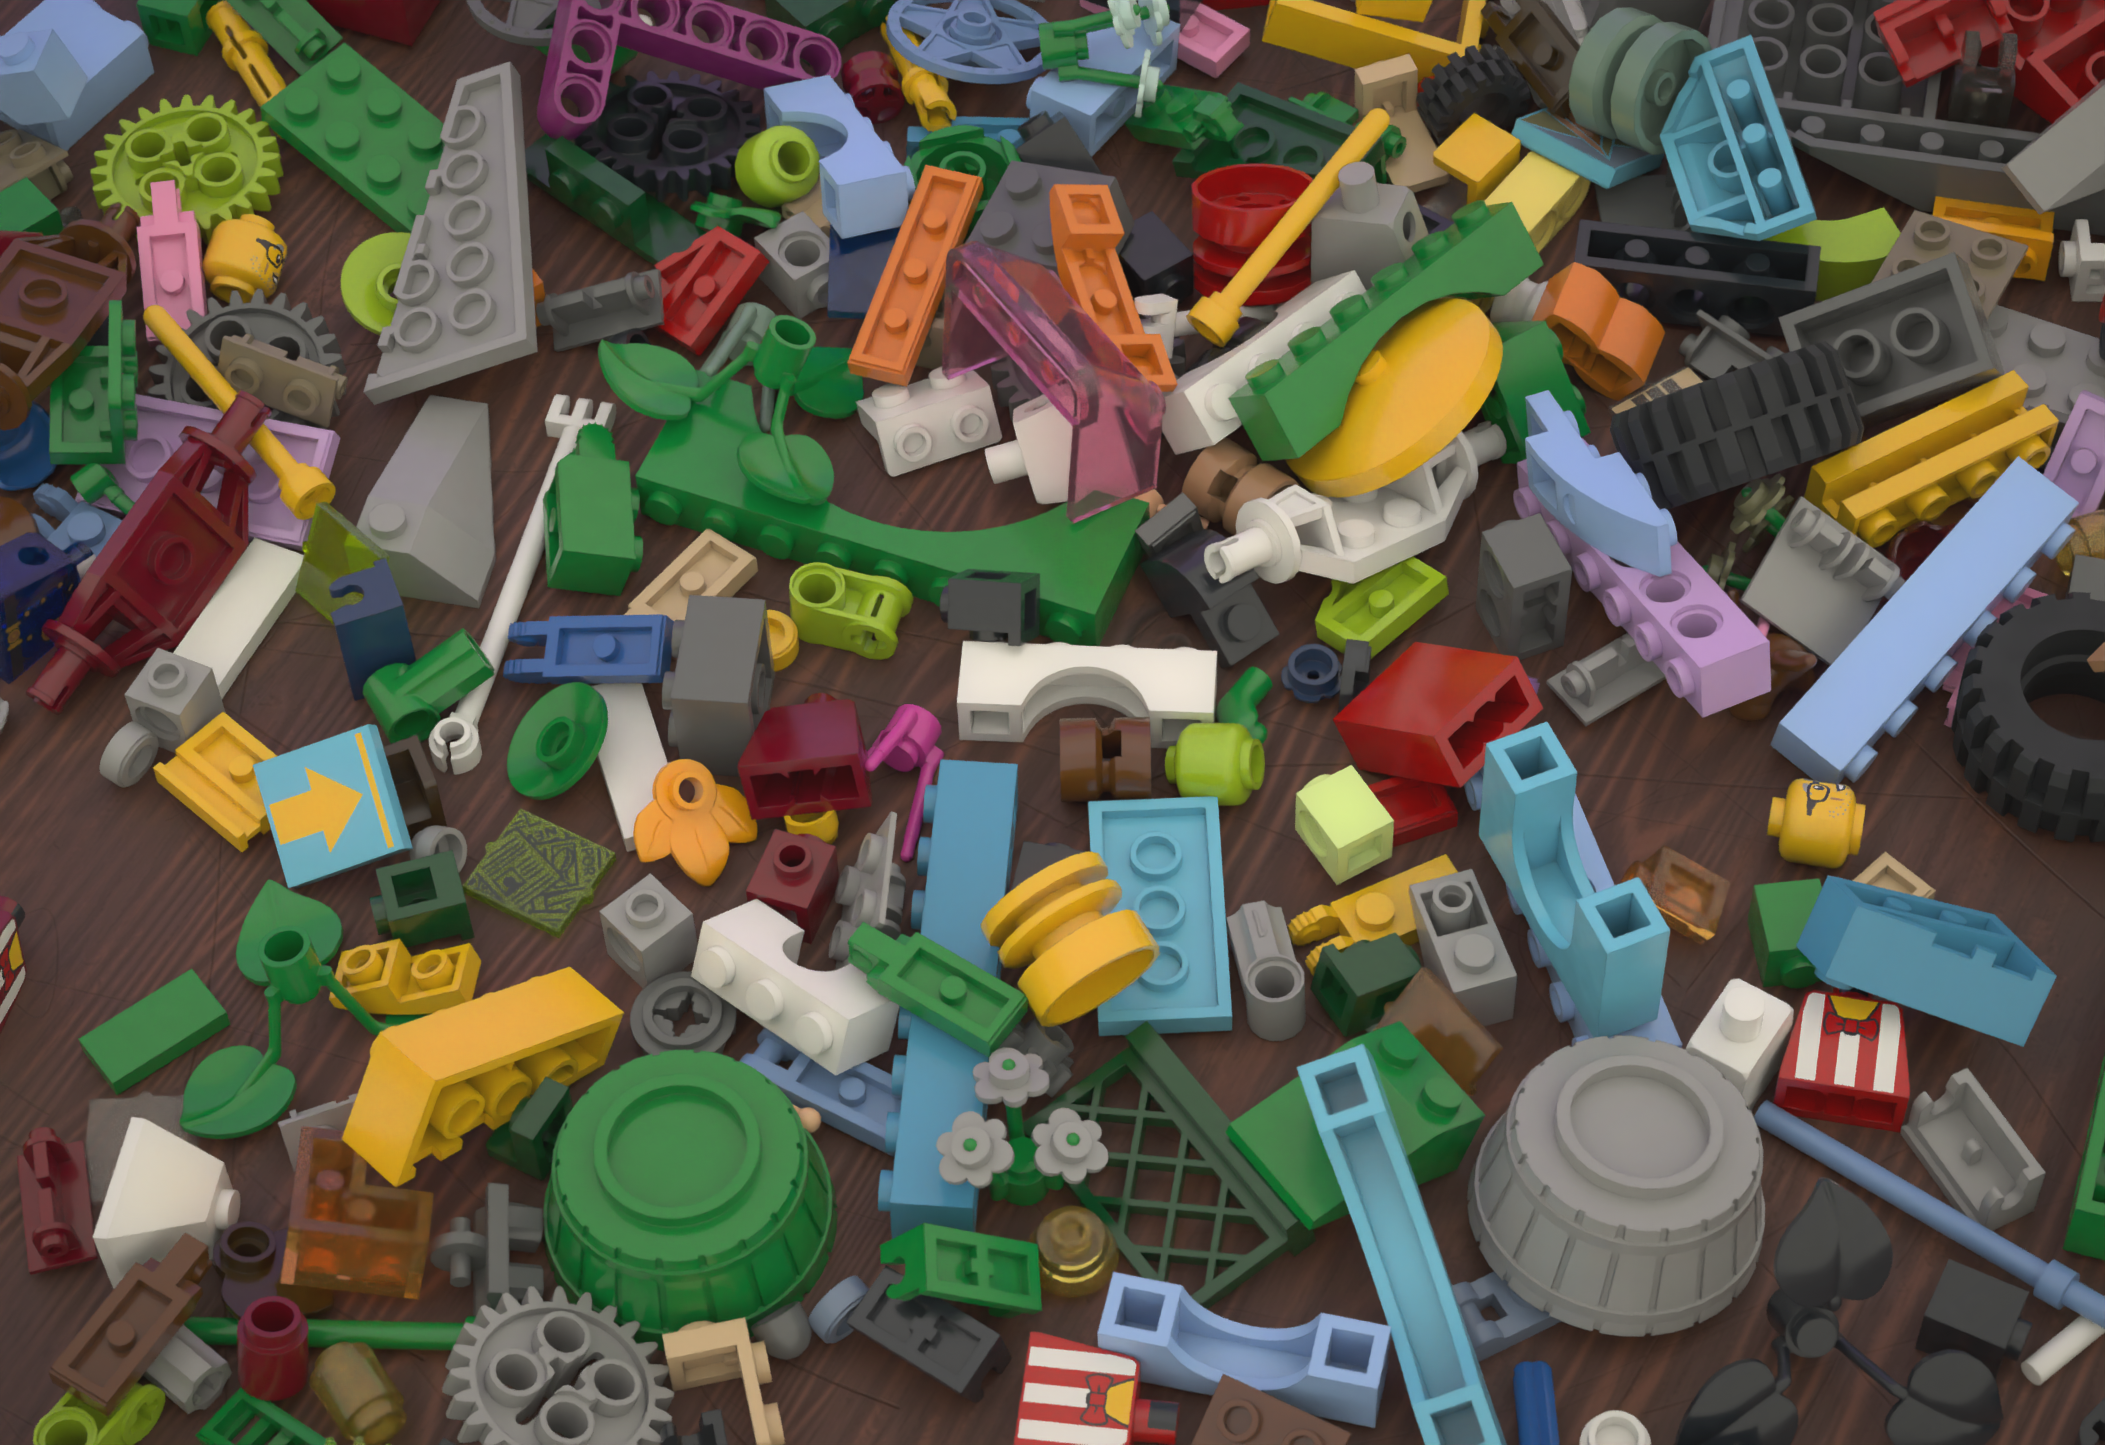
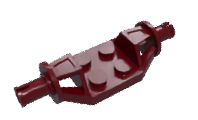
M239 390L235 395V400L211 433L193 426L186 425L179 434L183 444L157 471L75 588L58 621L48 619L41 628L44 634L54 643L57 651L33 685L25 692L28 697L34 699L35 703L55 715H60L64 705L88 671H97L107 677L114 678L121 668L151 657L157 648L168 650L180 644L248 547V485L253 482L257 474L255 469L241 454L265 420L269 419L272 414L271 410L264 407L265 404L258 398ZM213 469L223 475L217 509L200 494ZM112 620L131 629V631L102 649L100 644L93 642Z

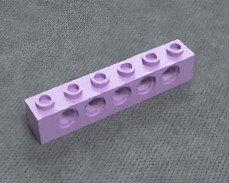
M1527 459L1517 462L1519 489L1514 491L1513 498L1520 518L1523 519L1538 513L1541 514L1570 564L1580 587L1585 592L1591 591L1598 598L1613 625L1617 627L1622 626L1631 635L1642 658L1647 662L1653 661L1666 676L1672 692L1677 697H1685L1701 717L1704 718L1771 691L1770 641L1678 541L1676 545L1670 546L1671 574L1659 577L1618 561L1584 542L1563 526L1541 504L1529 488Z

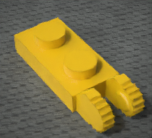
M1444 854L1330 903V906L1320 904L1311 908L1308 912L1297 915L1287 925L1289 937L1294 945L1304 946L1312 941H1319L1337 932L1340 933V936L1330 939L1327 943H1322L1320 946H1316L1306 956V965L1313 976L1322 948L1334 944L1338 951L1342 953L1358 941L1369 940L1371 942L1396 932L1404 944L1412 945L1419 942L1409 896V885L1458 872L1448 856Z

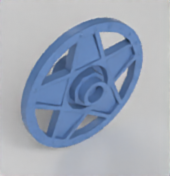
M898 0L889 10L886 32L890 43L907 60L934 74L970 83L1007 84L1033 78L1045 71L1043 69L1041 53L1026 63L1018 50L1039 47V23H1046L1047 21L1036 11L1016 0ZM953 2L948 10L925 6L928 4ZM994 9L1012 15L1017 19L997 17ZM901 27L926 39L917 47L903 33Z

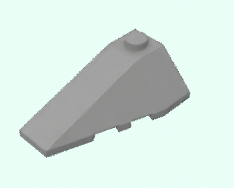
M2105 79L2002 167L2003 171L2038 214L2045 213L2105 189Z

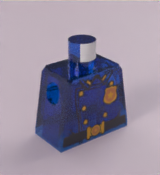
M28 532L0 546V678L6 683L10 684L55 646L41 628L48 619L58 621L75 588L96 559L92 550L83 542L75 541L61 550L40 534Z

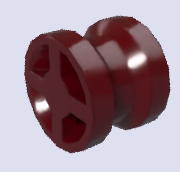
M877 51L863 52L851 57L843 65L840 72L843 89L851 95L855 108L863 118L868 117L872 125L889 121L901 112L905 104L904 94L901 85L898 83L896 63L891 56Z

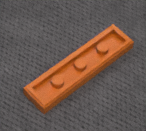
M925 165L847 364L850 374L905 387L908 386L984 190L982 177Z

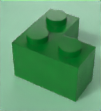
M1546 321L1491 322L1498 330L1502 339L1503 357L1497 379L1481 406V411L1485 421H1491V426L1497 424L1505 436L1506 451L1501 457L1502 462L1517 464V462L1527 459L1525 438L1529 436L1526 396L1549 390L1563 412L1570 410L1573 413L1579 427L1580 437L1582 438L1590 434V429L1584 417L1586 414L1585 401L1580 391L1569 380L1562 363L1564 356L1562 344L1557 335L1548 328Z

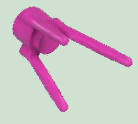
M904 704L898 707L885 730L880 732L872 747L867 751L868 759L864 763V768L868 772L874 771L882 761L890 767L903 772L911 771L914 767L918 766L921 768L900 853V858L904 862L912 860L923 822L926 784L932 785L940 759H943L945 756L944 752L935 746L942 733L939 721L926 709L913 704Z

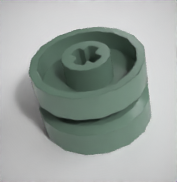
M1632 7L1613 9L1601 17L1588 32L1574 59L1569 81V106L1576 123L1589 132L1611 140L1620 139L1628 146L1652 155L1665 154L1660 139L1661 131L1678 94L1690 77L1688 71L1694 57L1712 50L1708 38L1693 28L1675 22H1663L1652 14Z

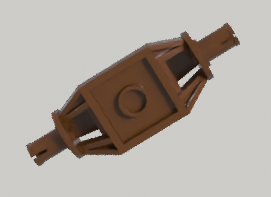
M119 203L111 205L100 222L80 219L70 222L59 235L15 238L1 255L0 430L6 431L18 428L28 418L32 401L75 361L108 317L109 300H120L126 293L127 284L134 277L136 269L134 253L128 243L137 235V227L141 226L139 215L131 207L126 206L117 220L114 219L121 211V204Z

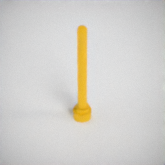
M1372 109L1364 117L1221 293L1214 291L1209 298L1201 297L1186 315L1191 326L1203 337L1217 346L1224 347L1240 327L1237 321L1242 316L1239 308L1340 186L1338 173L1341 168L1353 162H1360L1389 126L1390 117L1384 109Z
M151 305L147 307L143 313L145 324L218 409L225 414L235 400L237 392L162 306ZM263 423L249 445L280 479L278 487L281 490L280 499L293 515L300 520L315 517L326 509L333 500L336 492L335 486L318 467H309L306 463H298Z

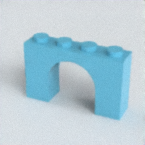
M1544 722L1486 743L1479 837L1594 1038L1602 1036L1611 1037L1658 1018L1670 929L1639 877L1602 891L1594 892L1579 855L1573 827L1577 771L1549 723Z

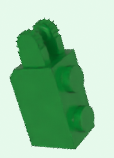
M588 422V425H583L579 429L575 441L577 443L576 448H573L570 454L558 461L549 490L545 492L543 497L548 588L620 596L630 572L637 573L640 569L643 557V539L641 536L634 535V523L637 519L640 503L639 489L631 487L629 461L616 460L615 444H613L614 438H612L613 433L608 431L609 428L603 427V424L598 425L596 422L590 424Z

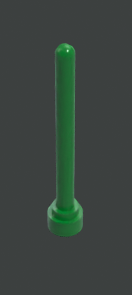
M467 1316L465 1323L473 1324L476 1316ZM190 1317L184 1323L186 1328L207 1345H237V1325L239 1321L235 1317ZM306 1319L308 1322L309 1347L452 1350L465 1324L456 1322Z

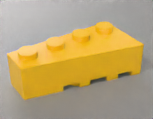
M569 966L543 976L533 977L526 982L494 993H486L480 998L457 1006L440 1009L433 1014L402 1025L391 1026L381 1031L371 1046V1058L342 1140L397 1188L415 1177L416 1168L413 1166L414 1163L431 1153L441 1162L462 1149L463 1140L460 1136L482 1123L495 1130L510 1121L517 1104L525 1096L533 1095L545 1077L569 1086L604 1065L624 1012Z

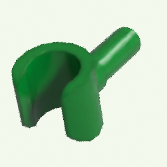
M89 463L71 476V481L75 488L90 505L106 495L112 504L127 515L135 504L125 494L124 490L119 487V483L113 473L100 464Z

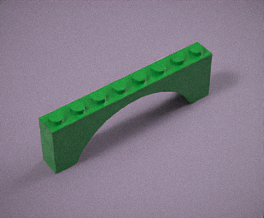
M696 370L699 377L698 387L704 386L713 378L707 376L703 371ZM730 379L703 402L691 401L690 411L684 419L666 421L635 475L637 489H639L641 514L649 516L661 524H675L702 533L706 529H711L731 542L761 550L776 559H791L804 564L813 562L827 563L837 568L870 576L889 577L905 585L913 597L933 602L938 607H940L943 588L948 585V579L967 569L1040 573L1039 635L1048 637L1054 642L1078 646L1100 645L1143 556L1135 530L1150 519L1149 502L1090 486L1066 503L1033 518L1001 527L959 532L921 531L899 528L852 514L828 501L817 506H813L810 503L798 504L787 501L758 488L746 478L738 465L737 448L742 439L747 434L761 432L754 411L752 386Z

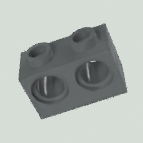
M1540 513L1520 520L1501 522L1494 528L1483 531L1481 536L1475 609L1500 654L1516 656L1519 660L1564 646L1572 568Z

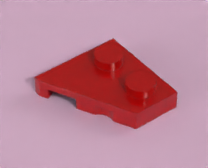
M715 227L694 240L687 250L673 253L655 264L656 269H659L661 273L664 325L652 328L700 357L770 261L758 249L723 228Z

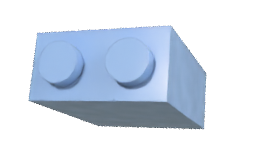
M44 0L5 34L11 35L17 32L54 29L87 75L88 80L70 120L21 126L11 117L0 111L1 121L66 151L154 73L148 50L149 41L142 29L131 21H122L102 10L93 0Z

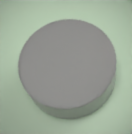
M136 721L124 725L110 740L102 755L99 767L101 775L122 788L138 782L148 771L156 757L159 747L157 734Z

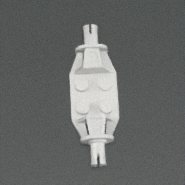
M1484 421L1468 431H1461L1440 452L1414 471L1386 486L1364 494L1339 498L1326 497L1315 492L1310 493L1295 484L1270 499L1261 497L1244 503L1238 511L1236 520L1237 534L1206 547L1204 551L1206 568L1214 579L1219 578L1220 583L1231 581L1234 577L1251 569H1254L1262 579L1274 584L1292 579L1298 571L1352 584L1361 581L1446 540L1463 500L1468 498L1476 489L1478 466L1490 460L1498 459L1505 454V436L1497 424L1491 426V421Z

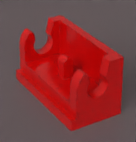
M1897 0L1873 12L1879 37L1906 88L2015 36L2014 29L2006 15L2009 12L2003 0Z

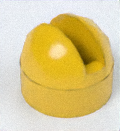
M834 810L784 816L788 833L795 835L801 833L811 834L830 845L838 837L839 821Z

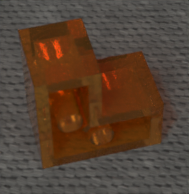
M301 1126L280 1283L419 1300L429 1246L434 1193L366 1185L367 1162L342 1140L344 1131Z

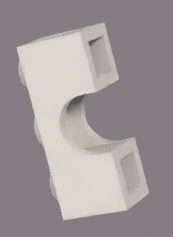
M758 899L703 921L691 973L692 978L834 1075H838L889 1050L899 1005L880 995L878 991L867 984V974L852 964L838 970L826 972L814 971L797 965L805 930Z

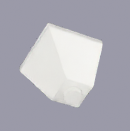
M131 1117L93 1235V1240L113 1289L136 1262L143 1265L152 1257L161 1263L185 1232L209 1247L208 1253L211 1260L213 1248L217 1240L229 1226L238 1221L240 1193L238 1190H233L223 1161L144 1118Z

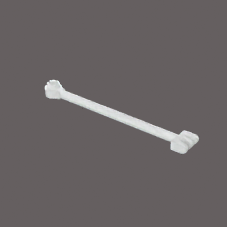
M556 394L553 398L545 419L547 436L560 438L480 646L495 669V675L459 700L456 711L451 712L450 717L441 720L429 736V747L433 763L437 769L444 773L448 769L446 758L449 755L446 742L450 740L460 739L456 742H450L451 764L454 775L468 772L480 762L482 749L478 735V722L509 643L510 623L517 622L545 548L543 497L545 492L549 490L558 461L570 454L573 448H576V436L583 425H588V422L590 424L596 422L598 425L603 424V427L609 428L608 431L611 432L616 417V405L614 403L601 402L594 420L591 419L593 413L592 400L578 398L573 413L570 416L568 415L570 397Z

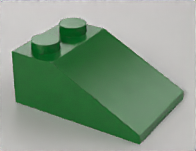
M1401 1021L1351 1039L1330 1054L1333 1055L1364 1044L1372 1054L1417 1186L1458 1169L1485 1114ZM1300 1076L1229 1124L1225 1132L1227 1136L1309 1231L1350 1214L1318 1132Z

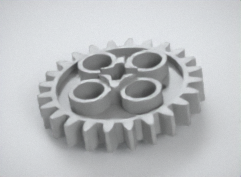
M531 1286L528 1287L521 1304L510 1294L504 1293L495 1310L483 1305L480 1307L473 1324L467 1322L464 1324L445 1365L450 1371L443 1384L442 1392L453 1396L446 1412L447 1418L465 1420L457 1437L459 1443H470L479 1440L482 1445H660L662 1443L660 1431L672 1419V1416L666 1411L674 1397V1391L662 1387L669 1373V1368L666 1365L650 1364L658 1347L656 1342L636 1344L633 1340L640 1323L633 1321L619 1327L613 1322L617 1306L614 1308L612 1305H609L600 1314L592 1311L591 1293L585 1292L580 1297L577 1305L569 1304L564 1289L561 1286L556 1287L550 1302H544L536 1288ZM591 1359L598 1360L581 1371L574 1388L568 1385L576 1376L579 1368ZM504 1384L510 1385V1386H512L513 1388H515L516 1390L510 1389V1388H508L507 1386H505ZM544 1396L549 1399L541 1408L538 1416L526 1425L518 1424L536 1413ZM554 1432L561 1433L562 1435H564V1436L567 1437V1438L560 1437L559 1435H557V1434L554 1433Z

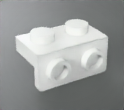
M959 364L945 365L931 371L928 379L909 384L907 387L892 383L875 389L872 392V397L856 402L861 424L878 441L885 470L890 476H897L1001 440L1002 435L990 385L970 366L963 367Z

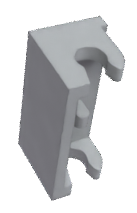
M1965 1068L1951 1075L1945 1086L1946 1092L1935 1102H1933L1926 1091L1922 1092L1914 1101L1908 1124L1902 1126L1900 1134L1955 1210L1991 1231L2034 1211L2046 1172L1970 1070Z

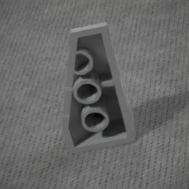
M434 395L428 397L367 497L350 542L356 572L375 567L374 561L386 558L400 596L473 608L480 607L496 563L488 404Z

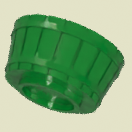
M671 1050L659 1052V1055L655 1056L649 1054L621 1065L620 1069L616 1071L612 1070L593 1084L572 1108L559 1131L553 1151L552 1173L545 1193L543 1211L545 1253L551 1272L555 1271L554 1279L558 1286L563 1287L570 1304L577 1305L580 1297L585 1292L591 1293L592 1311L600 1314L609 1305H612L614 1308L617 1306L613 1322L619 1327L633 1321L640 1323L633 1338L636 1344L656 1342L658 1345L657 1350L664 1351L663 1334L677 1332L683 1326L697 1321L720 1323L744 1317L749 1338L754 1336L750 1329L751 1326L791 1302L799 1300L801 1303L804 1300L803 1295L805 1293L809 1294L820 1279L829 1260L827 1254L828 1252L832 1253L837 1233L838 1214L835 1210L837 1208L835 1188L822 1152L811 1134L803 1128L800 1117L789 1098L775 1083L753 1067L741 1061H736L734 1058L702 1050L701 1052H695L694 1050Z

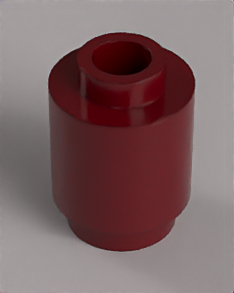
M267 1296L257 1299L247 1307L244 1315L238 1322V1381L242 1389L252 1397L266 1401L287 1399L301 1391L307 1383L309 1376L308 1322L300 1312L299 1307L287 1298Z

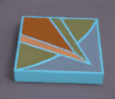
M1548 107L1518 118L1511 133L1512 136L1521 140L1522 146L1605 189L1660 167L1664 154L1652 155L1630 147L1620 139L1611 140L1589 132L1576 123L1572 112L1564 119L1554 114Z

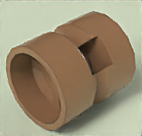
M1225 437L1215 445L1206 447L1199 454L1186 476L1182 492L1197 507L1198 513L1212 523L1223 521V528L1234 536L1237 534V514L1244 503L1261 497L1270 499L1295 484L1298 485V483L1269 463L1257 464V457L1253 453Z

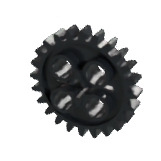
M648 71L647 81L639 82L633 76L626 75L625 86L623 87L609 82L605 105L601 115L582 134L574 139V144L642 189L645 193L647 191L655 192L658 202H663L668 193H676L681 201L686 202L689 198V191L696 190L702 196L708 198L712 185L725 190L731 189V177L736 179L735 161L738 151L748 139L761 133L762 128H760V115L753 113V103L751 101H740V91L737 89L722 93V81L716 80L705 86L701 84L700 74H694L687 81L680 80L677 71H671L667 79H659L653 71Z

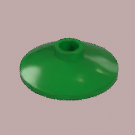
M581 682L563 684L549 691L530 708L518 725L508 751L507 772L515 790L533 800L553 798L572 787L588 771L603 745L608 726L607 705L603 696L597 690Z

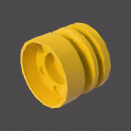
M1088 851L1072 855L1034 874L1006 894L988 911L980 924L981 931L990 946L1001 947L998 951V956L1004 968L1017 969L1030 965L1017 982L1018 990L1026 994L1028 1006L1041 1026L1053 1027L1094 1010L1134 983L1153 965L1160 955L1159 945L1136 911L1125 909L1111 913L1122 898V888L1116 880L1106 879L1108 867L1099 853Z

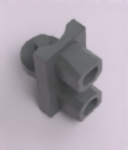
M488 1183L485 1189V1206L476 1210L473 1215V1232H471L470 1219L455 1217L450 1221V1232L435 1237L431 1242L430 1261L435 1267L450 1272L451 1285L455 1287L468 1286L471 1283V1271H473V1316L477 1315L480 1307L483 1305L496 1309L504 1293L510 1294L521 1304L528 1287L534 1286L542 1297L544 1291L542 1266L510 1263L509 1250L536 1253L543 1231V1208L509 1202L508 1184Z

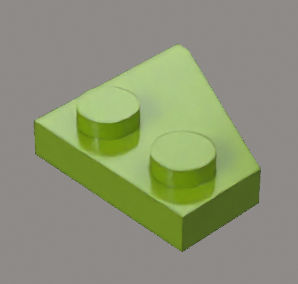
M1412 556L1354 584L1332 579V592L1328 597L1324 598L1315 619L1317 637L1345 654L1347 639L1369 641L1372 659L1449 594L1447 576Z

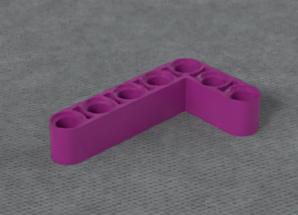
M559 0L538 101L537 119L542 130L556 140L563 136L570 141L582 134L603 111L616 45L763 91L766 87L830 75L834 79L841 68V55L837 46L823 35L713 0H599L601 9L593 8L585 0ZM637 8L648 11L653 16L655 26L644 23L639 17ZM692 25H696L706 32L709 43L699 40L694 35ZM746 42L757 46L762 54V60L753 57L749 53ZM572 44L583 47L588 52L591 63L579 60L572 50ZM799 58L808 61L812 65L815 77L807 74L802 69ZM561 98L573 101L578 106L580 117L568 114L562 106Z

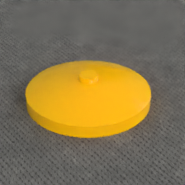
M1457 298L1428 301L1401 317L1378 340L1361 365L1348 395L1341 425L1300 458L1286 459L1288 466L1310 491L1318 495L1336 498L1360 495L1379 489L1414 471L1440 452L1466 427L1491 392L1500 371L1503 357L1502 339L1498 330L1478 306Z

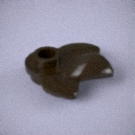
M252 1221L239 1222L229 1226L215 1243L212 1257L215 1271L224 1279L221 1289L222 1302L238 1321L252 1302L267 1296H280L293 1301L306 1319L332 1310L334 1307V1297L331 1287L316 1267L323 1264L336 1249V1243L322 1233L300 1226H290L272 1232L271 1229L261 1223Z

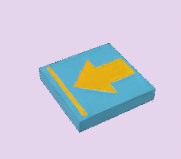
M367 724L253 765L288 888H300L413 849L377 725Z

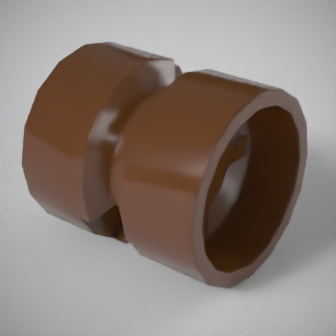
M1150 717L1114 718L1109 727H1101L1096 718L1060 719L1061 802L1097 801L1103 792H1110L1115 800L1152 799ZM1103 758H1110L1111 760L1103 761Z

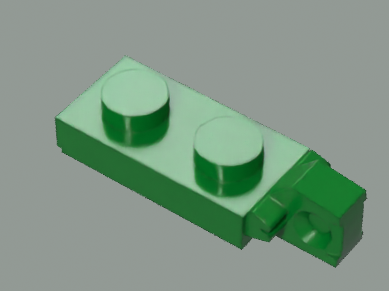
M1163 85V88L1157 91L1155 103L1144 101L1141 118L1135 117L1134 112L1124 123L1138 141L1195 150L1206 138L1229 142L1244 127L1243 123L1237 121L1232 114L1234 111L1231 108L1232 103L1227 101L1228 98L1221 93Z
M863 922L848 940V962L867 974L866 983L878 991L880 995L988 1058L1000 1047L1028 1011V998L1026 994L918 932H915L912 937L900 934L894 940Z

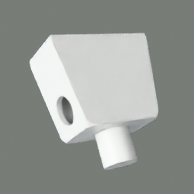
M1098 370L1085 374L1018 406L1013 410V425L1017 440L985 449L987 464L994 484L1028 475L1035 499L1040 504L1067 502L1090 486L1122 495L1137 492L1136 475L1109 384Z
M1733 978L1697 1028L1685 1050L1689 1051L1690 1055H1697L1718 1069L1725 1079H1729L1740 1091L1748 1104V1109L1752 1110L1781 1066L1792 1034L1794 1010L1778 998L1741 979Z

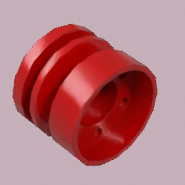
M1264 163L1237 164L1217 168L1200 175L1191 184L1193 230L1199 234L1198 238L1193 242V259L1195 261L1193 264L1194 288L1207 298L1214 291L1221 293L1314 179L1297 169ZM1312 220L1242 306L1273 305L1287 302L1311 285L1310 233Z

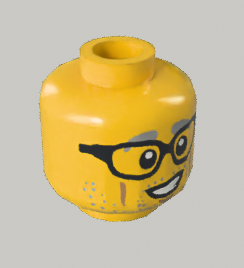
M244 214L240 219L225 220L215 227L202 262L204 278L210 284L211 292L230 303L232 291L235 290L240 294L243 303H251L257 289H262L265 298H268L276 290L287 258V246L283 239L274 232V225L263 217Z
M1803 778L1796 779L1789 785L1786 798L1772 797L1767 835L1779 837V852L1786 861L1826 868H1838L1846 861L1847 855L1858 856L1866 805L1856 803L1854 791L1849 786Z

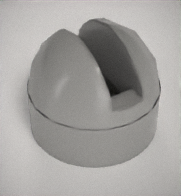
M439 825L426 827L415 834L411 841L413 847L409 851L411 860L453 850L458 873L465 864L467 857L466 840L463 834L455 828Z

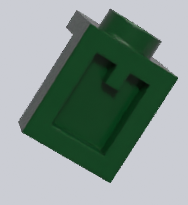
M545 1077L532 1097L525 1096L517 1104L510 1121L496 1128L486 1143L488 1155L543 1181L552 1168L553 1151L559 1131L573 1108L569 1087Z

